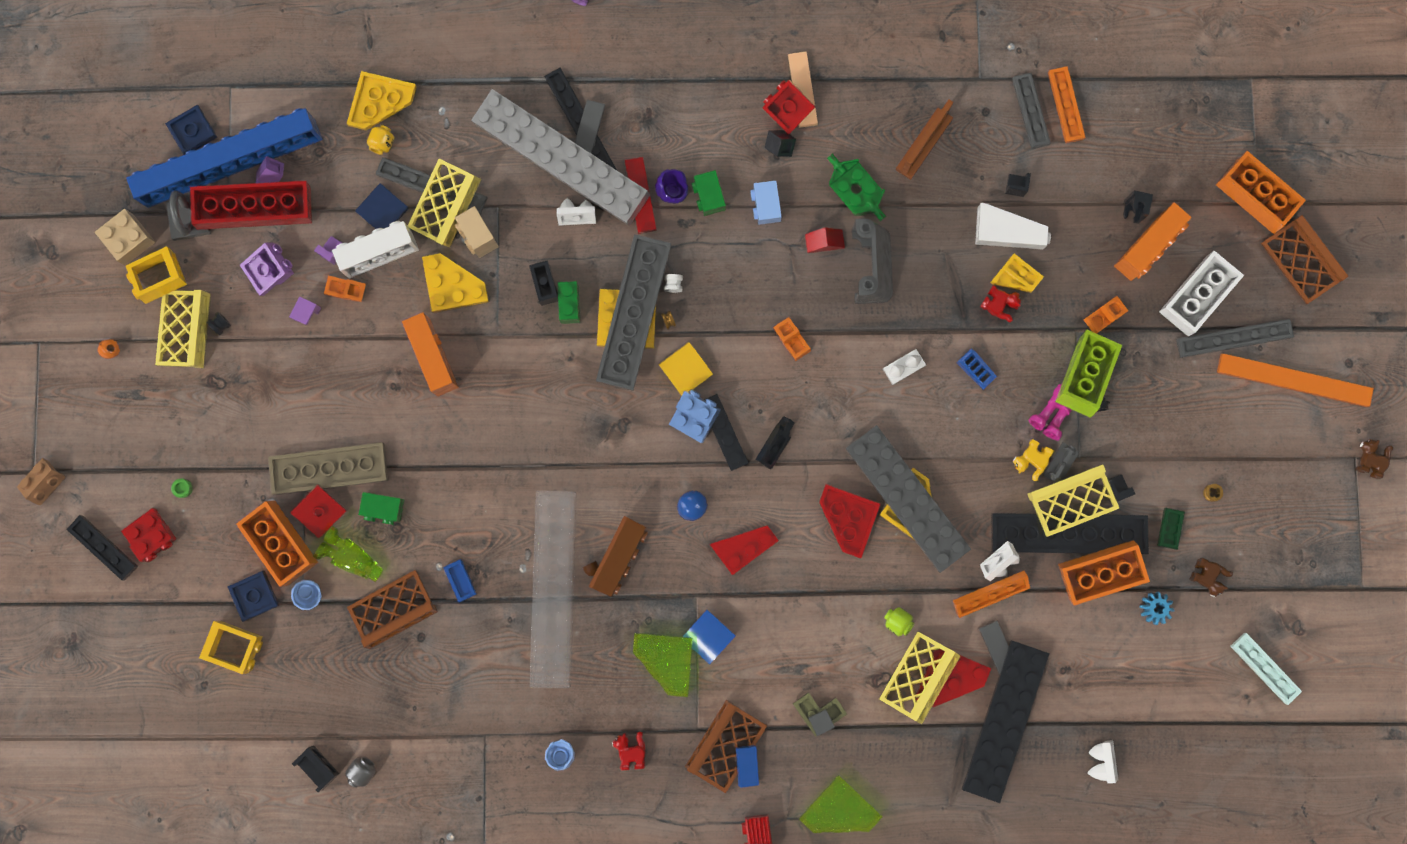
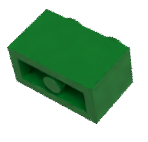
M716 170L695 175L694 182L691 185L694 194L697 193L699 200L696 201L699 212L703 211V215L707 216L725 211L726 205Z
M577 281L558 282V307L561 324L580 323L579 285Z
M363 492L358 515L364 516L363 520L375 522V519L378 518L383 519L382 523L394 525L395 521H401L404 499Z

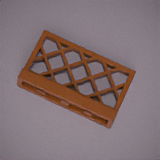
M949 99L942 110L940 108L936 109L896 167V171L910 180L913 178L953 120V117L948 114L954 103Z
M1303 215L1261 243L1306 305L1349 277ZM1290 227H1293L1297 233L1296 240L1285 238L1286 230ZM1272 240L1281 241L1280 250H1272L1267 243ZM1284 241L1295 243L1293 253L1283 252ZM1298 243L1305 244L1308 247L1307 255L1296 254ZM1282 255L1293 256L1291 266H1285L1281 263ZM1296 257L1306 258L1305 268L1294 267ZM1310 259L1318 260L1320 263L1319 270L1308 269ZM1293 270L1304 271L1302 282L1293 279ZM1307 272L1318 273L1316 284L1306 282ZM1321 274L1329 275L1333 282L1329 285H1320ZM1305 285L1315 286V293L1310 298L1304 293Z
M416 570L347 607L361 636L363 647L367 649L379 645L438 612ZM415 577L417 581L414 590L405 587L408 579ZM394 587L401 588L397 599L388 597L390 590ZM404 590L413 592L410 603L401 601ZM417 593L423 595L426 600L420 606L413 604ZM377 596L383 598L380 609L371 606L373 599ZM387 599L396 601L393 612L384 610ZM400 603L409 605L407 612L403 615L396 614ZM359 606L366 607L363 618L356 616L355 608ZM370 608L379 611L375 622L367 619ZM383 612L391 614L389 623L385 625L379 623ZM365 622L373 623L372 632L365 635L363 630Z
M726 700L688 760L685 768L693 775H697L726 793L738 772L737 766L728 769L726 760L727 758L735 757L736 753L725 755L723 745L734 743L736 749L738 747L737 742L746 739L749 746L756 745L767 725ZM737 711L742 715L743 723L733 725L732 717ZM756 723L761 726L756 734L749 735L747 725ZM745 726L746 736L736 738L734 728ZM731 729L733 739L722 742L721 734L723 731ZM721 746L723 756L712 759L711 750L714 747ZM724 759L726 770L715 772L713 762ZM710 763L712 773L704 775L699 772L703 764ZM727 773L728 780L723 787L717 783L716 775Z

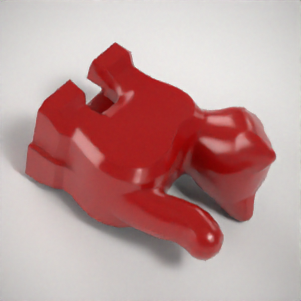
M993 285L988 292L993 297V300L990 301L989 297L986 296L980 308L1010 323L1013 321L1011 315L1003 312L1005 305L1007 304L1009 307L1018 310V307L1021 306L1020 294L1017 292L1008 294L1005 291L998 290Z
M638 732L636 735L637 745L628 747L629 740L626 733L618 735L612 742L613 747L619 751L621 771L630 770V762H636L634 769L645 768L644 758L646 750L642 732Z

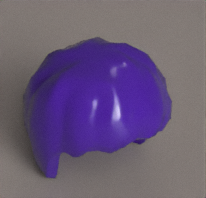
M666 169L661 172L655 184L657 196L662 201L672 204L684 201L688 193L685 174L677 169Z

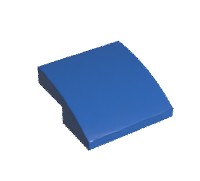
M706 610L681 639L708 664H711L736 635L712 613Z

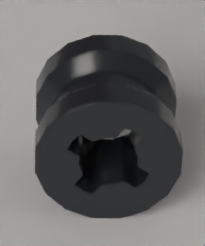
M219 312L215 314L213 319H209L206 322L218 335H222L223 330L231 326V323Z

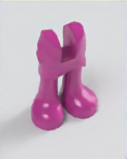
M1058 384L1054 389L1053 396L1047 402L1048 404L1039 415L1033 414L1028 420L1035 429L1041 431L1053 411L1059 409L1043 431L1045 436L1059 441L1062 437V432L1059 429L1061 423L1072 411V409L1055 402L1062 384Z

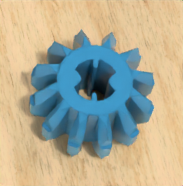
M1156 592L1155 595L1148 593V598H1142L1145 605H1140L1139 608L1145 610L1141 613V616H1147L1146 622L1152 621L1153 625H1158L1160 621L1161 624H1165V618H1172L1169 612H1174V608H1169V605H1172L1173 601H1167V594L1161 596L1160 592ZM1156 605H1159L1160 607L1157 609L1158 612L1154 611Z

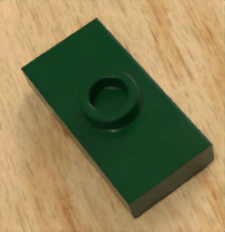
M1164 508L1157 546L1178 550L1184 511Z

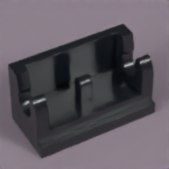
M1134 190L1124 200V219L1128 217L1129 211H1133L1135 214L1133 223L1139 224L1150 213L1153 194Z

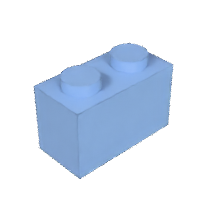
M777 182L754 183L750 194L751 200L755 201L756 208H753L754 219H758V225L781 222Z

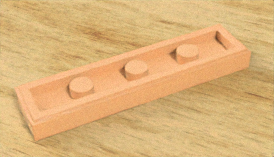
M807 52L788 54L792 82L815 105ZM816 108L799 124V128L818 125Z

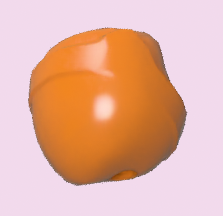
M112 339L101 341L97 348L99 355L105 359H112L120 353L118 343Z

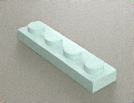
M1243 633L1230 646L1286 705H1289L1302 692L1247 633Z

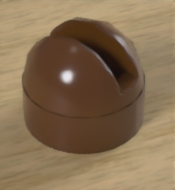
M594 561L582 568L585 574L592 577L595 575L599 565L597 561Z

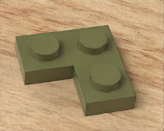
M809 692L793 703L815 737L817 735L808 717L826 709L834 724L847 715L836 697L821 708L818 707Z

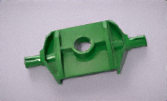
M831 154L827 159L834 166V172L829 181V186L855 216L874 213L880 222L885 219L886 215L879 207L885 190H882L859 163V159L840 162L834 154ZM859 185L861 192L858 194L853 193L851 186Z

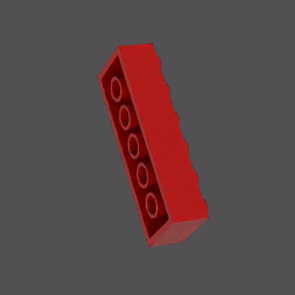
M307 181L190 187L191 224L197 230L312 223L311 187Z

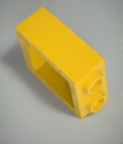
M167 246L126 265L128 271L126 274L127 279L134 287L132 289L133 295L137 300L140 299L145 304L187 285L175 253ZM165 261L171 277L143 289L138 274Z
M213 621L199 658L240 674H247L255 666L254 658L256 653L261 650L263 636L222 621ZM224 630L250 640L241 666L214 657Z

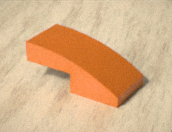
M328 275L324 295L362 302L366 284Z
M1116 296L1086 317L1084 321L1091 331L1097 334L1128 312V309L1119 297Z
M789 317L773 327L795 361L811 352V348Z

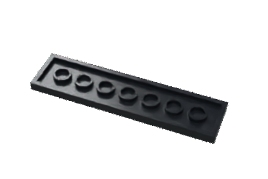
M991 514L992 552H995L1009 541L1013 544L1017 553L1091 554L1133 540L1139 545L1141 554H1149L1148 515H1101L1046 537L1037 514ZM1051 514L1058 518L1062 516V514ZM1065 514L1063 520L1072 523L1077 514ZM1049 517L1047 522L1049 531L1057 528L1058 520Z
M1013 640L1010 641L1005 661L962 786L963 791L997 803L1001 802L1050 653Z

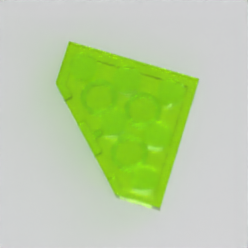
M634 633L633 654L643 663L647 671L663 687V690L669 696H689L693 638Z
M838 775L799 817V820L813 833L870 832L880 821L882 815Z

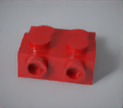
M783 80L776 88L778 92L774 96L770 94L763 101L765 105L762 108L790 134L816 106L791 80L787 82Z
M155 508L150 509L121 531L130 543V549L140 562H151L157 557V553L161 550L169 549L173 545L172 542L177 539Z

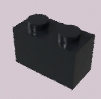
M548 260L529 265L541 306L558 302V293Z

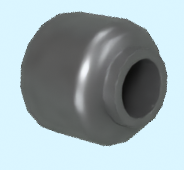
M366 757L354 759L346 771L348 783L355 788L367 786L375 774L374 763Z

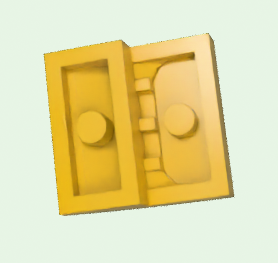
M690 342L658 364L681 396L684 391L693 390L713 375Z

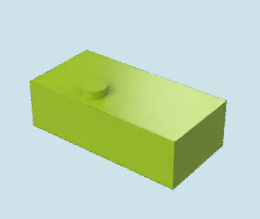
M1086 330L1078 340L1055 402L1091 418L1100 408L1122 345Z

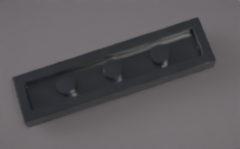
M718 394L704 399L705 401L707 399L717 403L716 407L721 409L711 428L730 470L733 471L749 464Z
M79 515L66 529L122 581H125L138 567L83 515Z

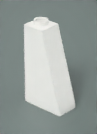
M980 203L978 206L975 244L1044 249L1047 244H1050L1051 233H1048V226L986 203Z

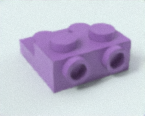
M264 243L240 264V267L259 296H264L273 287L282 284L294 274L291 270L293 267L292 263L284 259L281 254L283 252L282 248L276 243Z

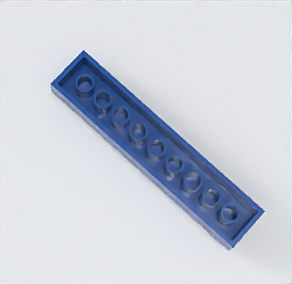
M299 108L289 115L278 116L271 122H262L253 129H244L235 136H226L217 143H208L199 150H190L181 157H172L163 164H154L150 166V169L136 171L132 173V176L126 177L133 198L149 208L170 200V195L175 190L180 191L182 194L190 192V187L206 186L260 165L266 156L275 159L323 139L313 116L306 108Z

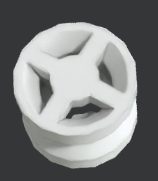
M664 275V280L666 281L664 286L665 292L678 293L683 291L681 286L682 275Z

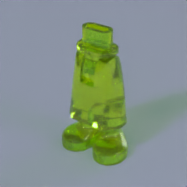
M334 526L328 530L323 539L325 542L319 545L313 555L316 559L330 557L332 558L330 563L354 575L365 577L366 580L369 578L374 582L378 580L384 570L377 566L378 562H374L356 543L349 538L341 539L338 529ZM329 544L337 546L338 550H335Z

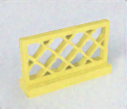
M438 159L408 227L441 245L450 247L458 231L455 227V224H457L455 217L467 211L481 179ZM442 165L447 166L449 175L441 177L439 171ZM459 174L465 175L463 183L457 185L454 176ZM451 178L453 187L445 190L442 181ZM439 182L441 192L433 194L432 186ZM455 190L456 198L454 201L449 202L446 193ZM443 195L445 204L437 207L434 198ZM431 200L434 209L425 212L424 204L426 201ZM447 207L448 215L446 218L441 219L438 210ZM435 212L437 221L429 224L426 215ZM423 217L426 226L421 228L415 227L417 219ZM439 224L440 232L438 237L432 235L430 228Z
M202 290L172 291L162 296L155 365L204 368L208 326L206 322L209 315L210 293ZM169 295H174L177 298V301L172 306L168 304ZM188 296H193V303L188 307L184 300ZM181 304L186 310L178 316L174 310ZM172 313L176 319L168 325L166 318ZM189 313L191 322L186 326L182 319ZM180 323L184 329L176 334L172 328ZM170 332L174 338L167 344L164 339L165 335ZM187 332L190 337L189 341L184 344L180 338ZM178 341L182 347L174 353L170 347ZM168 350L172 357L167 362L162 361L163 354ZM184 351L188 354L187 362H182L178 358Z
M1104 465L1094 467L1027 494L1029 500L1033 503L1046 537L1119 509L1105 475ZM1099 478L1102 479L1104 484L1102 492L1092 488L1094 481ZM1079 486L1087 489L1084 499L1074 495L1076 488ZM1090 491L1100 494L1097 504L1087 501ZM1061 493L1069 496L1066 506L1056 502L1058 495ZM1103 496L1110 499L1113 507L1105 509L1099 506ZM1072 498L1082 501L1079 511L1069 508ZM1046 500L1052 503L1048 513L1040 509L1038 502ZM1085 503L1095 507L1090 516L1081 513ZM1054 505L1064 508L1061 518L1051 515ZM1067 510L1077 514L1072 523L1063 520ZM1049 517L1059 521L1057 528L1049 531L1047 526Z
M917 632L882 693L880 700L922 724L958 662L960 655ZM920 638L926 640L928 648L918 651L917 644ZM942 649L945 651L941 659L934 660L933 650ZM929 652L931 662L921 664L919 655ZM916 656L918 666L908 668V659ZM932 665L934 670L932 676L925 678L923 668ZM919 669L922 679L912 681L910 671ZM906 673L908 683L899 685V675ZM923 682V692L915 695L913 685ZM910 686L912 696L902 698L900 688ZM897 690L899 700L891 702L886 699L890 691ZM913 699L914 707L911 713L905 710L903 702Z

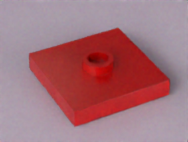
M317 484L290 513L316 537L320 538L346 512V509Z

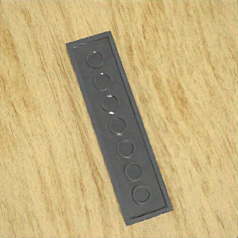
M634 234L596 382L634 391L671 243Z
M877 425L846 448L847 452L939 573L971 550Z

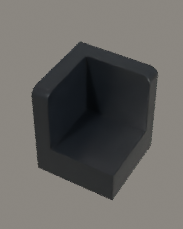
M769 130L765 149L777 157H792L796 138L784 130Z
M1027 173L1025 176L1009 174L1005 194L1024 197L1029 189L1031 173Z
M1123 475L1108 479L1117 502L1135 495L1133 487L1128 488Z

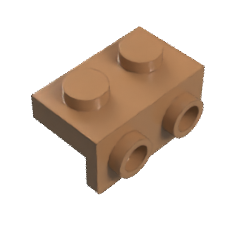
M42 458L28 475L21 480L17 488L25 499L40 506L65 479V476L56 471L48 460Z

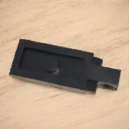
M783 416L755 460L771 470L791 438L789 436L790 430L795 422Z

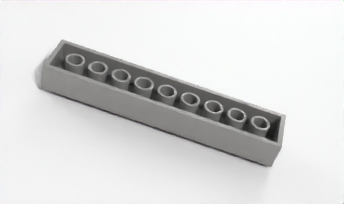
M493 89L471 120L476 126L628 226L632 224L650 197L646 189Z

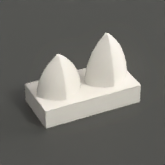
M566 198L560 208H557L558 224H596L595 206H592L589 201L585 200L579 207H575L572 201Z
M917 349L884 367L883 370L892 385L925 367L926 364Z
M1007 541L982 562L980 567L985 578L989 581L995 577H1008L1006 568L1009 565L1019 564L1020 557L1013 544Z
M1108 740L1095 745L1089 751L1092 757L1105 761V763L1094 766L1088 771V774L1095 779L1107 781V783H1116L1118 781L1114 743L1113 740Z

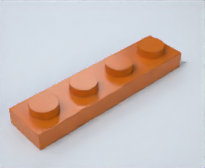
M1068 66L1049 70L1048 76L1065 144L1084 140L1086 137Z
M1022 571L953 600L956 614L961 618L1030 589L1028 575L1025 571Z

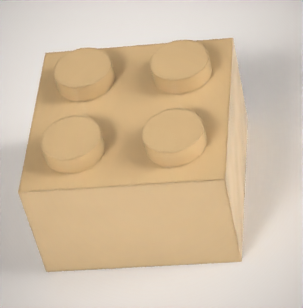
M475 206L455 217L457 221L455 227L463 239L467 238L464 242L473 255L477 254L481 258L499 247Z
M123 209L95 231V234L114 258L125 266L156 243L134 214L126 209Z

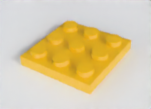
M600 289L597 346L605 347L620 290ZM656 307L645 345L646 349H654Z

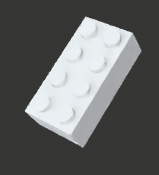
M395 221L385 229L378 228L373 230L370 235L356 237L353 242L348 244L341 243L332 252L339 270L350 279L419 251L411 229L404 221Z
M1213 251L1203 259L1159 312L1183 333L1190 336L1196 333L1244 275L1217 252Z

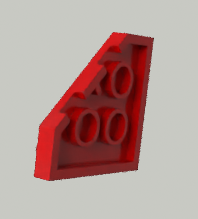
M825 484L819 504L843 553L861 559L880 504Z
M942 649L934 650V660L941 659L945 651ZM960 655L958 662L932 707L984 687L991 668ZM932 665L927 666L924 673L925 678L932 676L934 672ZM923 682L920 683L916 694L923 692Z

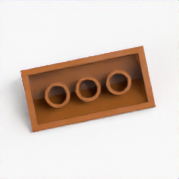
M626 516L623 517L589 585L590 588L610 597L619 593L622 587L620 581L622 577H627L631 569L628 565L631 559H636L639 553L637 547L640 542L644 543L648 532H646L647 527Z

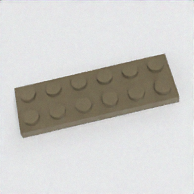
M383 442L268 457L272 495L311 491L317 484L323 489L388 481Z

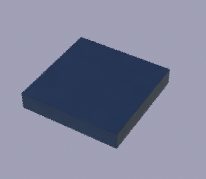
M198 104L165 123L183 155L190 150H197L218 138Z
M379 183L355 212L375 229H385L391 223L398 221L409 208Z
M265 571L227 586L242 622L279 606Z

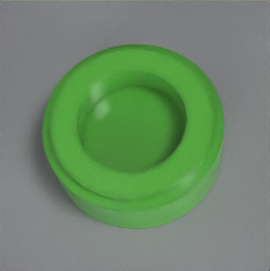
M177 479L171 486L173 495L178 498L188 497L193 490L191 482L186 479Z

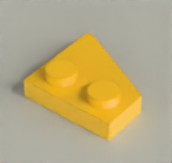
M1013 254L990 283L1031 293L1044 276L1016 254Z

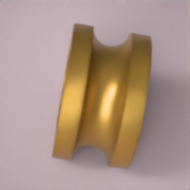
M670 310L667 314H661L667 330L670 329V326L676 327Z
M1217 484L1208 485L1204 488L1203 496L1210 502L1218 501L1223 497V489ZM1210 489L1217 490V493H1215L1217 494L1216 497L1209 495L1211 493Z

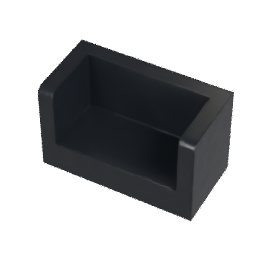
M314 745L308 747L292 763L294 767L298 765L318 786L316 789L318 793L324 790L340 774Z

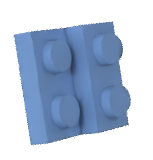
M692 389L684 391L669 425L696 441L703 443L721 409L716 407L717 403L710 399L705 401L700 398L701 394Z

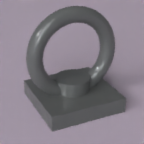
M178 190L173 191L169 202L166 203L171 239L176 241L211 234L210 229L197 230L191 224L190 199H186Z

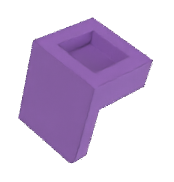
M266 156L256 172V183L279 182L283 177L284 163Z
M331 236L323 247L318 245L314 251L335 265L336 260L332 250L336 249V246L343 242Z
M299 297L289 317L307 325L313 313L319 314L321 307Z

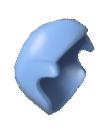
M303 579L295 583L291 590L293 604L301 610L313 609L318 605L322 597L319 585L312 580Z
M563 739L550 743L545 752V760L548 766L557 771L569 768L575 758V751L572 745Z

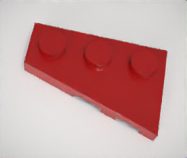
M767 525L709 545L729 572L734 575L779 540Z

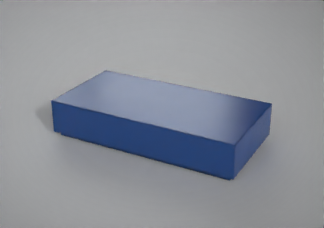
M462 559L443 567L459 603L477 595Z
M755 745L736 747L738 786L742 788L759 785L757 747Z

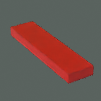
M643 157L625 160L627 177L649 192ZM651 197L648 198L635 217L638 234L657 231Z

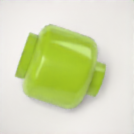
M897 607L894 610L890 609L884 617L886 619V628L897 636H902L903 634L906 636L915 624L913 616L901 607Z

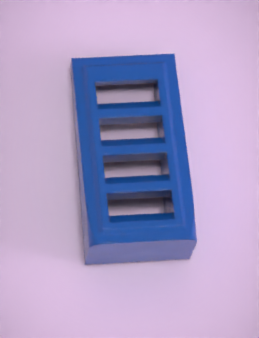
M972 348L956 362L982 390L997 377ZM972 357L974 360L967 365L965 362ZM977 362L979 365L972 371L970 368ZM983 368L984 371L977 377L976 373ZM988 374L989 377L982 382L980 379Z

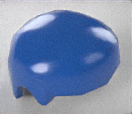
M693 490L683 494L678 500V514L684 520L689 521L701 518L706 513L708 506L706 497L701 492Z

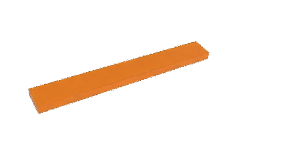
M1223 353L1220 354L1217 373L1363 407H1370L1374 389Z

